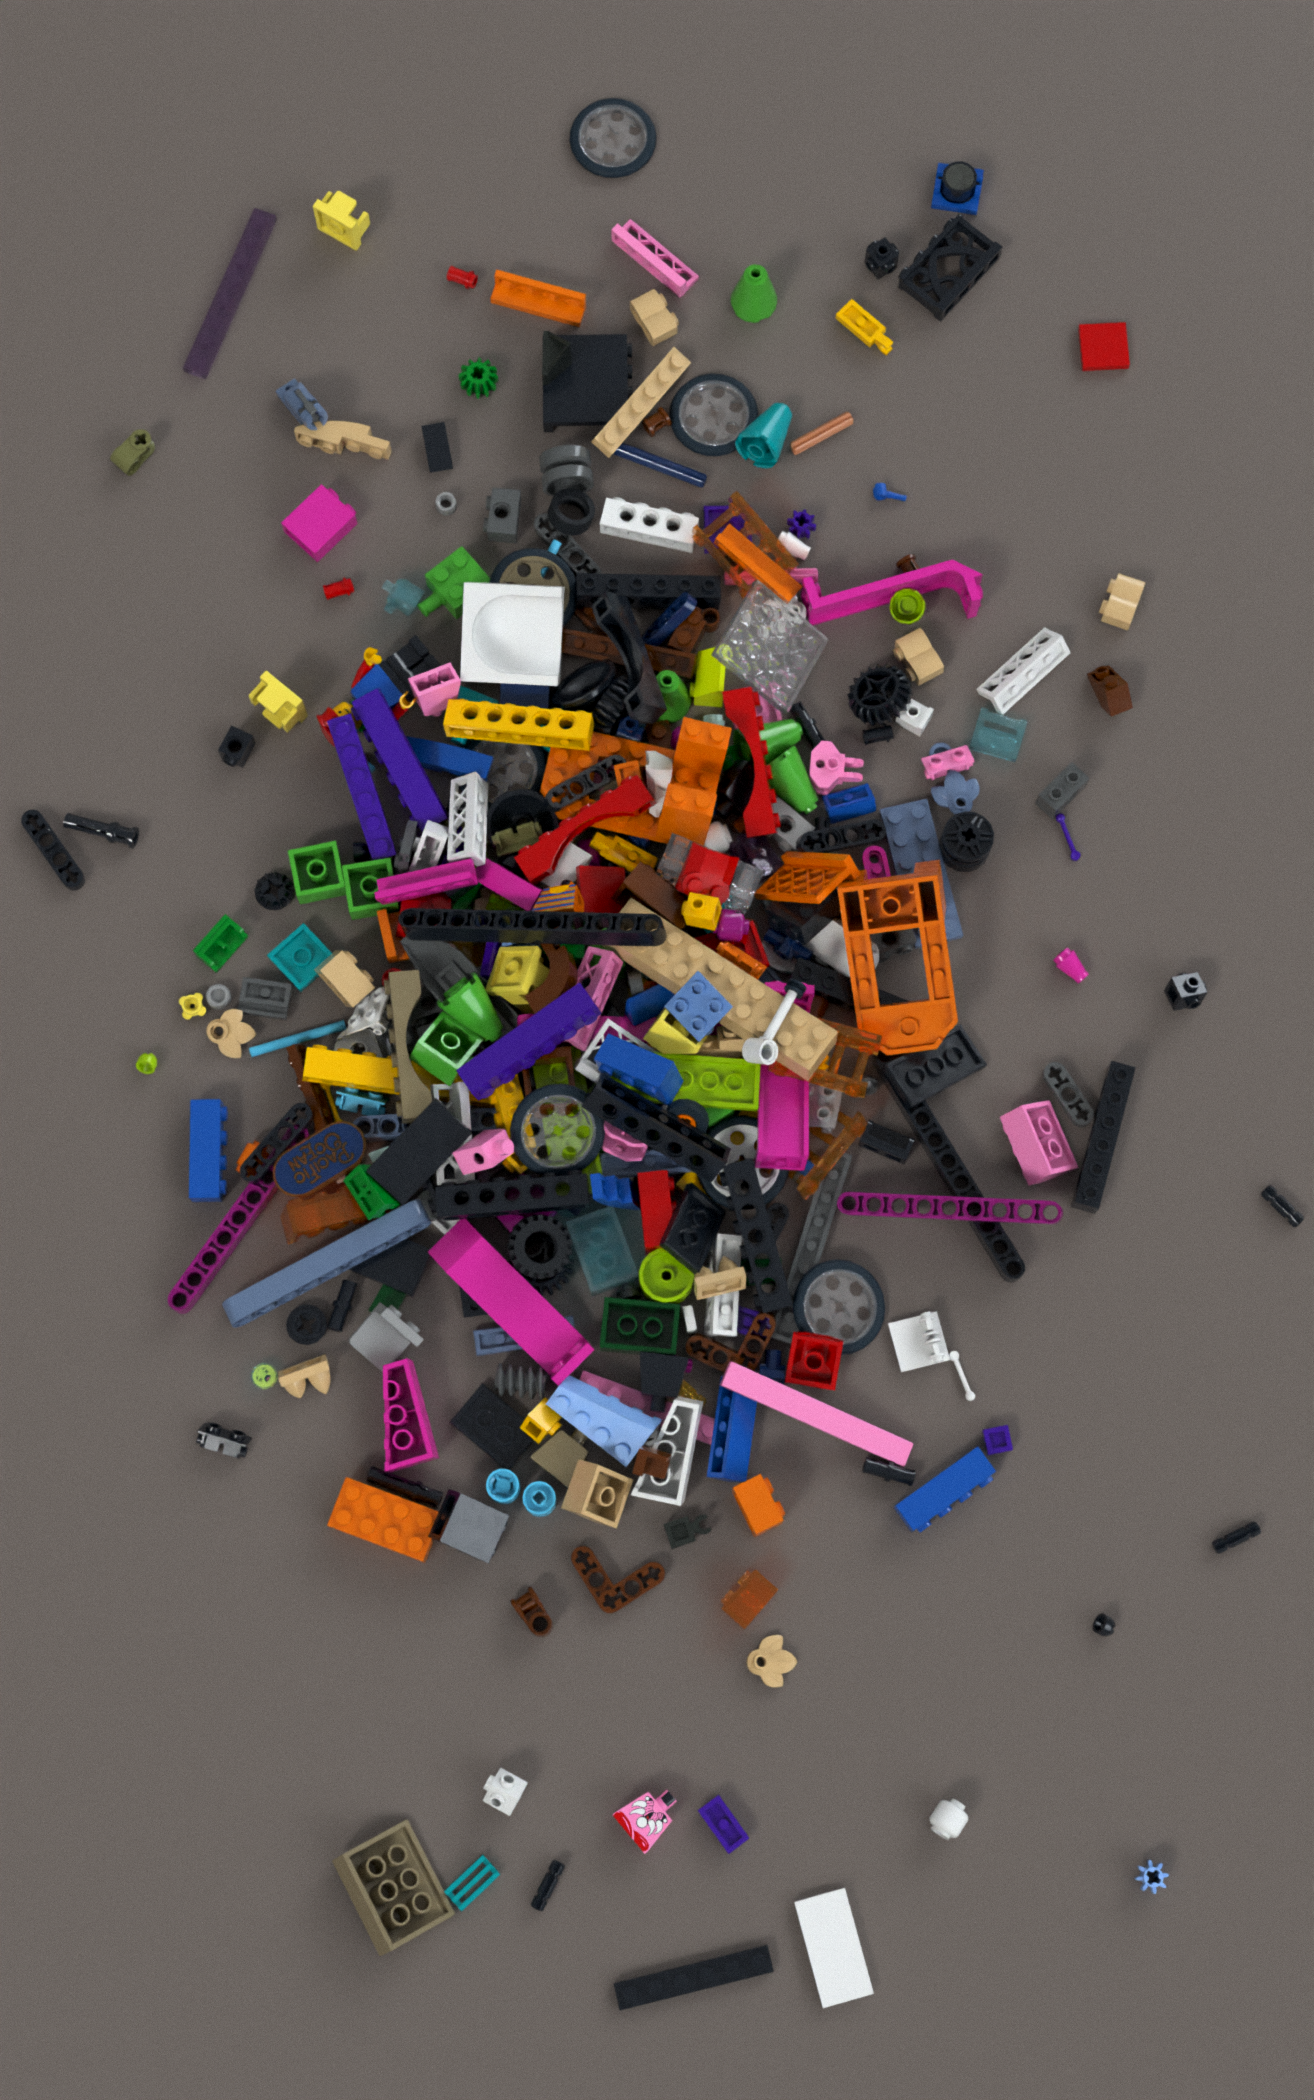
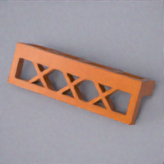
M496 269L494 275L495 286L490 298L491 303L580 328L586 310V294Z
M731 524L715 538L714 544L784 605L787 606L803 587Z

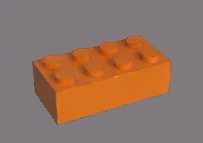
M346 1477L327 1526L426 1563L434 1539L429 1538L428 1535L439 1511Z

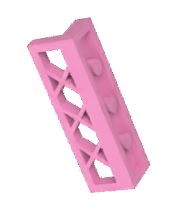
M631 219L623 227L617 223L611 229L612 242L679 298L699 280V276ZM630 228L638 234V240L627 232ZM644 245H652L655 248V254ZM661 259H668L669 261H671L672 268H670ZM685 273L690 279L686 281L679 274Z
M588 946L577 971V984L579 982L582 983L584 979L590 976L591 982L585 990L602 1012L624 962L613 951ZM593 955L601 956L599 963L591 967L590 962ZM601 1014L595 1022L585 1025L577 1031L574 1037L564 1041L570 1042L579 1050L586 1051Z

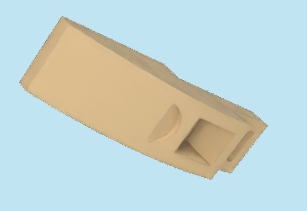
M327 421L324 426L321 422H314L317 430H310L305 425L295 427L296 441L305 447H318L328 454H341L345 446L352 452L362 451L375 459L385 458L389 460L392 452L390 441L373 437L371 427L346 421Z
M719 1026L717 1027V1035H708L696 1054L687 1055L739 1058L743 1056L742 1048L746 1040L726 1027Z

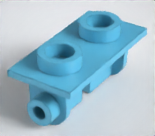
M341 1087L337 1090L336 1094L342 1096H337L335 1106H339L341 1110L357 1113L360 1104L363 1105L361 1112L363 1115H385L386 1108L382 1107V1105H385L389 1098L383 1097V1093L369 1091V1093L359 1091V1089Z

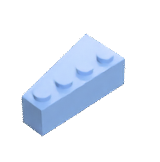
M570 1375L558 1386L546 1403L547 1406L625 1467L632 1461L639 1448L645 1444L662 1421V1419L656 1416L652 1418L642 1413L643 1410L635 1406L631 1408L619 1402L620 1399L612 1395L608 1397L598 1392L597 1388Z

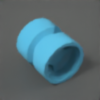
M508 1469L493 1471L486 1481V1490L491 1499L496 1503L510 1504L520 1494V1482L517 1476Z
M542 1481L529 1484L524 1490L522 1497L527 1511L537 1517H544L552 1513L557 1503L556 1494L552 1486Z

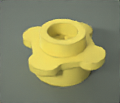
M200 993L187 995L186 997L183 996L179 999L184 1019L190 1020L193 1016L205 1015L206 1008L202 1004L203 996Z

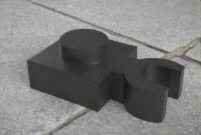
M707 1515L698 1516L692 1523H690L688 1516L665 1523L664 1528L671 1549L695 1542V1533L701 1535L710 1533L712 1531L711 1528L701 1529L699 1526V1522L707 1519Z

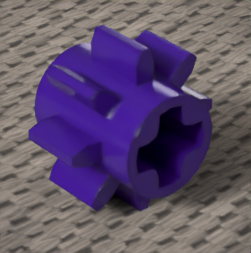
M806 509L798 513L794 510L793 519L787 518V525L791 526L789 532L797 536L798 539L802 537L809 539L810 531L816 530V524L812 523L815 516L806 513Z

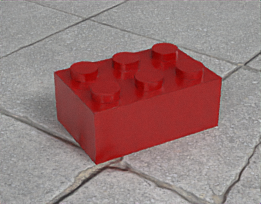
M668 1170L637 1173L645 1255L658 1248H662L659 1243L676 1208V1201H671L670 1196H674L675 1190L673 1176L668 1177Z

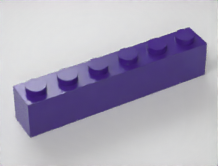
M376 688L352 701L351 703L354 707L351 708L355 719L357 721L361 720L365 726V729L362 731L369 743L373 741L377 749L374 753L379 763H385L389 771L386 775L391 785H397L400 791L398 798L403 807H409L412 813L409 816L410 820L418 822L416 829L420 828L423 832L427 820L440 823L447 819L449 815L381 689Z
M352 713L328 720L327 723L372 860L396 855L397 850Z
M579 982L456 1071L471 1094L480 1101L482 1098L491 1096L494 1090L502 1084L512 1081L515 1075L523 1069L533 1066L541 1056L553 1052L558 1044L574 1037L579 1029L595 1022L602 1012Z

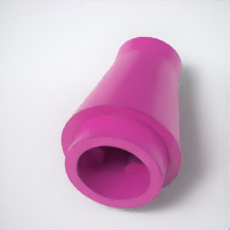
M1068 947L1053 959L1057 964L1055 967L1074 979L1078 984L1089 975L1075 951H1071Z

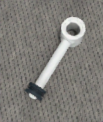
M789 979L786 983L784 990L787 994L763 1037L749 1038L745 1041L742 1054L748 1063L771 1065L776 1061L778 1046L773 1041V1038L794 1000L802 998L807 989L800 981Z

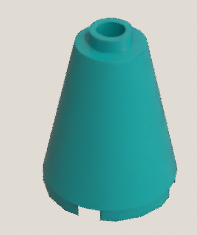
M774 403L739 433L735 446L742 458L745 460L750 458L755 461L753 463L754 466L764 469L772 468L778 462L792 419L790 408L784 403Z

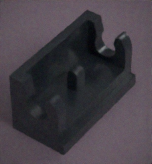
M869 1120L858 1146L904 1165L915 1139Z

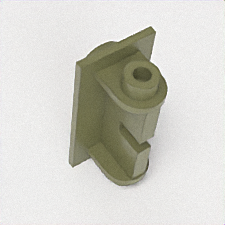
M530 821L529 823L516 826L518 833H514L512 828L495 832L496 835L491 837L493 844L496 846L497 856L501 857L512 854L526 845L532 846L538 842V838L543 834L539 822L534 823Z

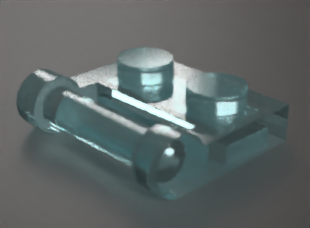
M981 707L969 749L1016 762L1028 720L1022 718L1021 720H1016L989 712L987 708ZM988 721L1016 729L1017 733L1012 735L985 727L984 722Z

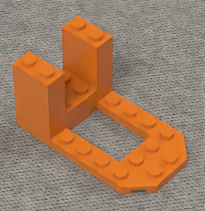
M683 717L675 750L593 731L590 751L550 748L540 792L545 797L553 787L597 764L598 760H604L612 755H620L626 762L638 760L642 765V769L646 771L645 751H657L672 759L673 763L671 781L668 783L659 817H654L652 814L644 812L638 817L609 818L591 826L690 849L693 842L704 847L717 798V786L732 728ZM595 772L590 773V779L592 782L594 779ZM570 784V790L574 794L582 793V788L579 784ZM565 793L557 798L553 796L552 802L559 803L565 797ZM589 796L562 811L555 812V814L562 820L568 817L573 818L580 813L579 810L589 803L593 805L597 800L589 799Z
M940 860L915 863L914 872L911 874L868 879L867 869L859 870L860 876L855 880H843L837 888L858 1033L865 1040H869L886 1055L937 1049L958 1022L945 929L947 907ZM919 928L929 999L880 1005L870 934Z

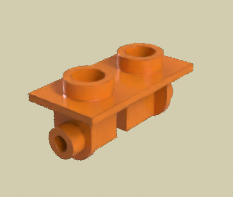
M727 941L724 943L720 942L716 949L717 954L757 980L767 969L765 965Z

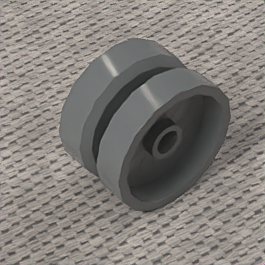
M579 445L556 446L542 452L539 456L540 470L543 473L541 476L542 487L545 494L554 497L562 489L573 488L586 493L593 488V471L590 469L591 456L590 451L586 447Z

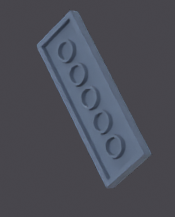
M927 799L880 809L879 813L881 821L886 828L885 836L896 875L913 873L915 863L940 860L947 907L945 915L947 941L963 938V932ZM913 928L912 930L917 940L915 949L921 948L920 929Z

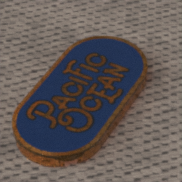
M336 1121L328 1124L289 1148L277 1158L273 1167V1179L276 1186L283 1194L291 1197L305 1198L312 1195L362 1162L366 1152L365 1136L356 1125L347 1121Z

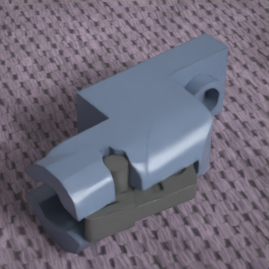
M293 379L276 390L278 398L300 425L304 424L310 430H317L313 422L319 420L323 426L328 420L327 412L302 383H298L296 379Z

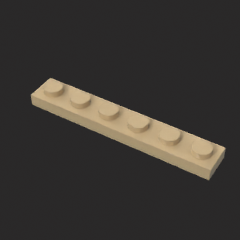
M673 347L592 440V443L610 458L691 362Z

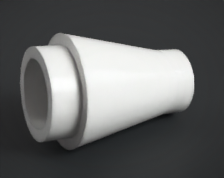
M783 530L774 546L775 549L779 550L778 553L803 560L806 559L811 547L804 544L791 532L788 531L787 533Z

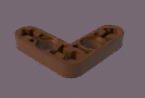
M759 1312L755 1316L739 1351L699 1333L693 1334L688 1338L686 1351L691 1357L724 1373L730 1361L742 1365L746 1357L741 1355L743 1352L748 1357H751L747 1364V1369L755 1371L775 1330L776 1318L771 1312ZM765 1317L769 1319V1324L772 1325L771 1327L766 1326L762 1333L763 1336H767L766 1339L759 1334L752 1333V1330L758 1333L761 1326L758 1320H764ZM751 1339H756L760 1342L761 1349L757 1352H751L747 1348V1342ZM697 1340L702 1341V1347L708 1349L709 1344L714 1347L710 1350L709 1357L707 1358L704 1356L707 1351L699 1349L697 1352L694 1351V1345L691 1342L696 1343ZM717 1350L724 1351L727 1354L726 1362L717 1363L713 1359L714 1352Z
M586 1546L577 1547L571 1555L574 1567L603 1612L608 1614L619 1611L659 1585L665 1577L663 1566L657 1562H650L613 1585L590 1548ZM580 1551L583 1554L589 1553L590 1556L587 1558L590 1566L593 1563H596L598 1566L597 1568L590 1569L586 1575L582 1573V1570H586L584 1564L576 1562V1559H578L577 1553ZM652 1567L654 1570L659 1568L661 1571L658 1574L659 1579L655 1581L653 1578H650L646 1581L649 1586L644 1589L642 1581L636 1575L642 1573V1577H645L649 1574L648 1568ZM598 1572L603 1575L604 1582L600 1587L590 1585L589 1577L592 1573ZM630 1580H634L639 1584V1591L635 1595H628L624 1590L625 1584ZM620 1587L622 1595L628 1600L622 1603L621 1598L614 1602L615 1608L611 1609L610 1606L605 1608L603 1606V1603L606 1601L604 1597L606 1595H609L611 1598L616 1596L618 1593L615 1589Z

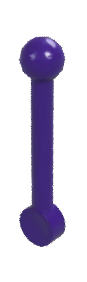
M1059 813L1056 815V821L1060 823L1071 850V860L1077 861L1081 856L1080 852L1075 850L1064 822V814Z

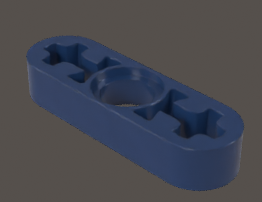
M687 592L682 593L645 630L642 635L644 644L658 647L693 612L697 605V600Z

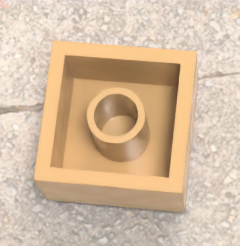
M335 950L314 971L346 1007H354L375 988L372 985L374 979L366 970L362 971L357 968L355 964L358 961L349 951Z
M578 1459L561 1508L593 1522L617 1529L633 1479L598 1464Z

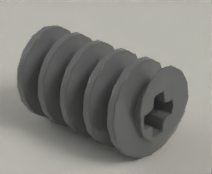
M498 1364L495 1374L494 1392L498 1388L499 1395L503 1396L508 1389L510 1397H514L518 1390L520 1398H524L528 1391L530 1399H534L538 1392L540 1400L545 1398L547 1374L546 1376L543 1375L542 1368H539L535 1375L533 1374L532 1367H529L527 1372L523 1373L522 1366H518L516 1372H513L512 1365L509 1364L506 1371H503L502 1364Z

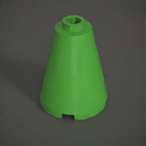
M754 264L746 268L731 294V306L737 317L746 322L756 323L766 317L769 318L773 314L777 305V294L766 269L761 265Z
M670 670L661 671L656 676L667 711L656 722L668 720L669 724L675 723L683 719L689 711L691 705L690 692L675 672Z
M793 719L764 723L765 730L761 731L762 740L767 741L769 754L765 755L766 765L801 740L803 731L798 722H795ZM739 728L733 731V743L740 749L743 755L741 757L754 768L751 749Z
M792 746L769 763L773 779H769L770 788L775 789V793L797 813L804 812L807 815L818 807L815 802L819 799L797 748Z
M472 972L470 974L473 978L467 980L464 977L443 994L446 999L443 1002L439 999L437 1005L456 1021L483 1038L484 1042L488 1040L493 1042L502 1035L501 1029L503 1024L476 972Z

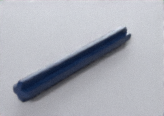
M622 443L613 453L700 488L704 487L707 480V475L625 443Z

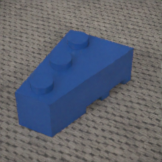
M609 1033L594 1057L600 1072L609 1077L614 1076L623 1083L638 1089L667 1106H670L684 1082L674 1061Z

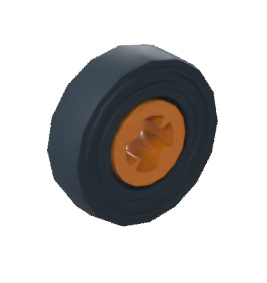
M678 1099L666 1108V1111L680 1119H689L690 1122L687 1120V1123L706 1133L709 1124L708 1113L696 1101Z

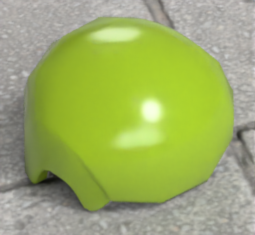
M903 588L896 591L890 599V613L901 624L911 625L918 622L924 615L926 609L925 600L915 589Z

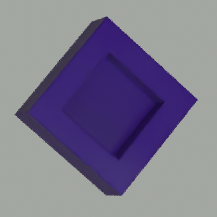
M1008 1425L982 1430L987 1456L1013 1450Z

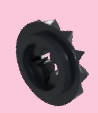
M276 871L269 874L265 873L261 879L257 880L256 887L254 888L256 900L262 907L268 910H280L286 907L291 902L294 894L293 884L285 874L283 875ZM270 883L276 888L280 887L277 890L278 899L272 893L267 894L270 891Z
M301 1305L295 1308L289 1314L286 1323L287 1332L291 1339L302 1345L317 1343L325 1335L327 1327L325 1315L319 1308L313 1305ZM301 1316L308 1322L315 1320L311 1325L312 1334L306 1329L300 1330V1327L303 1326Z

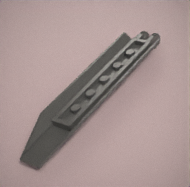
M407 937L400 941L416 970H419L424 986L437 1000L440 999L443 1002L446 999L443 994L462 978L466 977L467 980L473 978L470 974L472 972H476L486 989L488 981L480 976V972L462 952L445 941L410 940ZM488 994L503 1024L501 1029L502 1035L493 1042L489 1040L483 1041L480 1045L483 1051L517 1027V1017L519 1015L501 996H491ZM531 1066L529 1073L532 1090L534 1087L536 1089L533 1066ZM522 1070L517 1074L522 1093L525 1096V1087Z

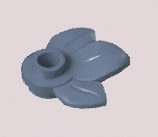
M949 770L945 777L944 786L932 787L931 795L939 806L949 808L955 815L971 811L972 801L978 796L980 788L976 779L965 781L959 772ZM958 800L964 801L965 805L960 807L956 804V802Z

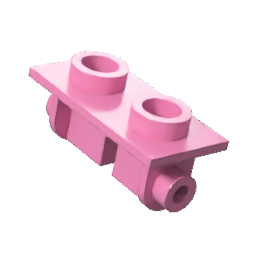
M967 745L921 758L926 769L924 770L926 779L931 778V780L946 776L947 770H955L957 772L969 770V767L973 766L975 762Z

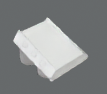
M645 751L647 789L657 803L649 809V813L654 817H659L668 783L671 781L673 763L672 759L657 751Z

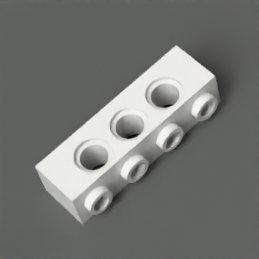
M618 497L606 498L600 521V533L693 553L699 528V518L691 513L684 512L679 514L664 507L656 509L649 507L645 503H629ZM625 515L632 517L630 521H624L621 518ZM648 520H652L656 524L653 526H647L644 523ZM671 525H675L679 529L676 531H670L667 528Z

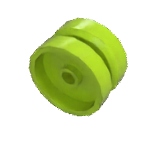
M658 1248L650 1252L642 1261L639 1270V1282L644 1296L649 1301L679 1304L691 1293L694 1284V1274L666 1250ZM664 1273H669L671 1279L664 1280L662 1277H664Z

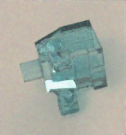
M398 579L395 584L386 580L381 587L389 592L384 610L392 614L395 608H397L409 617L425 591L410 583L407 579Z

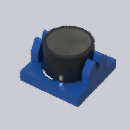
M956 161L951 164L938 163L931 208L977 215L984 170L973 168L969 163L963 161ZM970 197H972L969 201L959 204V202H964L968 200Z

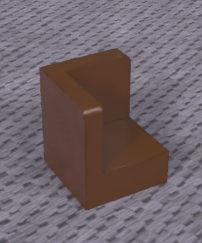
M642 1446L638 1450L632 1474L639 1476L648 1474L664 1479L667 1475L672 1454Z

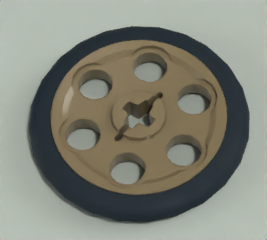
M525 548L514 551L497 564L491 575L489 583L564 586L563 627L569 622L576 610L575 576L570 567L559 556L549 551L538 548ZM526 565L530 569V574L527 577H521L517 573L518 566ZM543 568H550L554 573L553 578L550 580L544 579L541 576V570Z

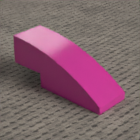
M487 857L485 864L475 869L479 883L527 911L533 909L543 891Z

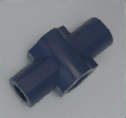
M630 716L623 717L620 721L616 737L641 742L646 724L630 719Z
M771 927L763 939L774 946L773 952L786 961L791 962L793 958L798 960L799 957L809 961L814 953L812 949L806 947L803 943L797 940L794 941L788 935L779 930L775 931Z
M772 1349L765 1350L764 1364H760L759 1374L784 1385L785 1365H781L782 1352Z

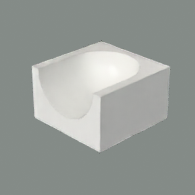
M464 582L460 680L468 682L558 686L561 682L565 587Z

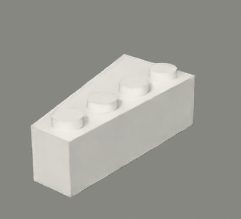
M679 1396L674 1400L656 1442L652 1447L653 1449L672 1454L667 1475L664 1479L648 1474L640 1476L631 1493L632 1496L679 1506L685 1502L703 1401Z

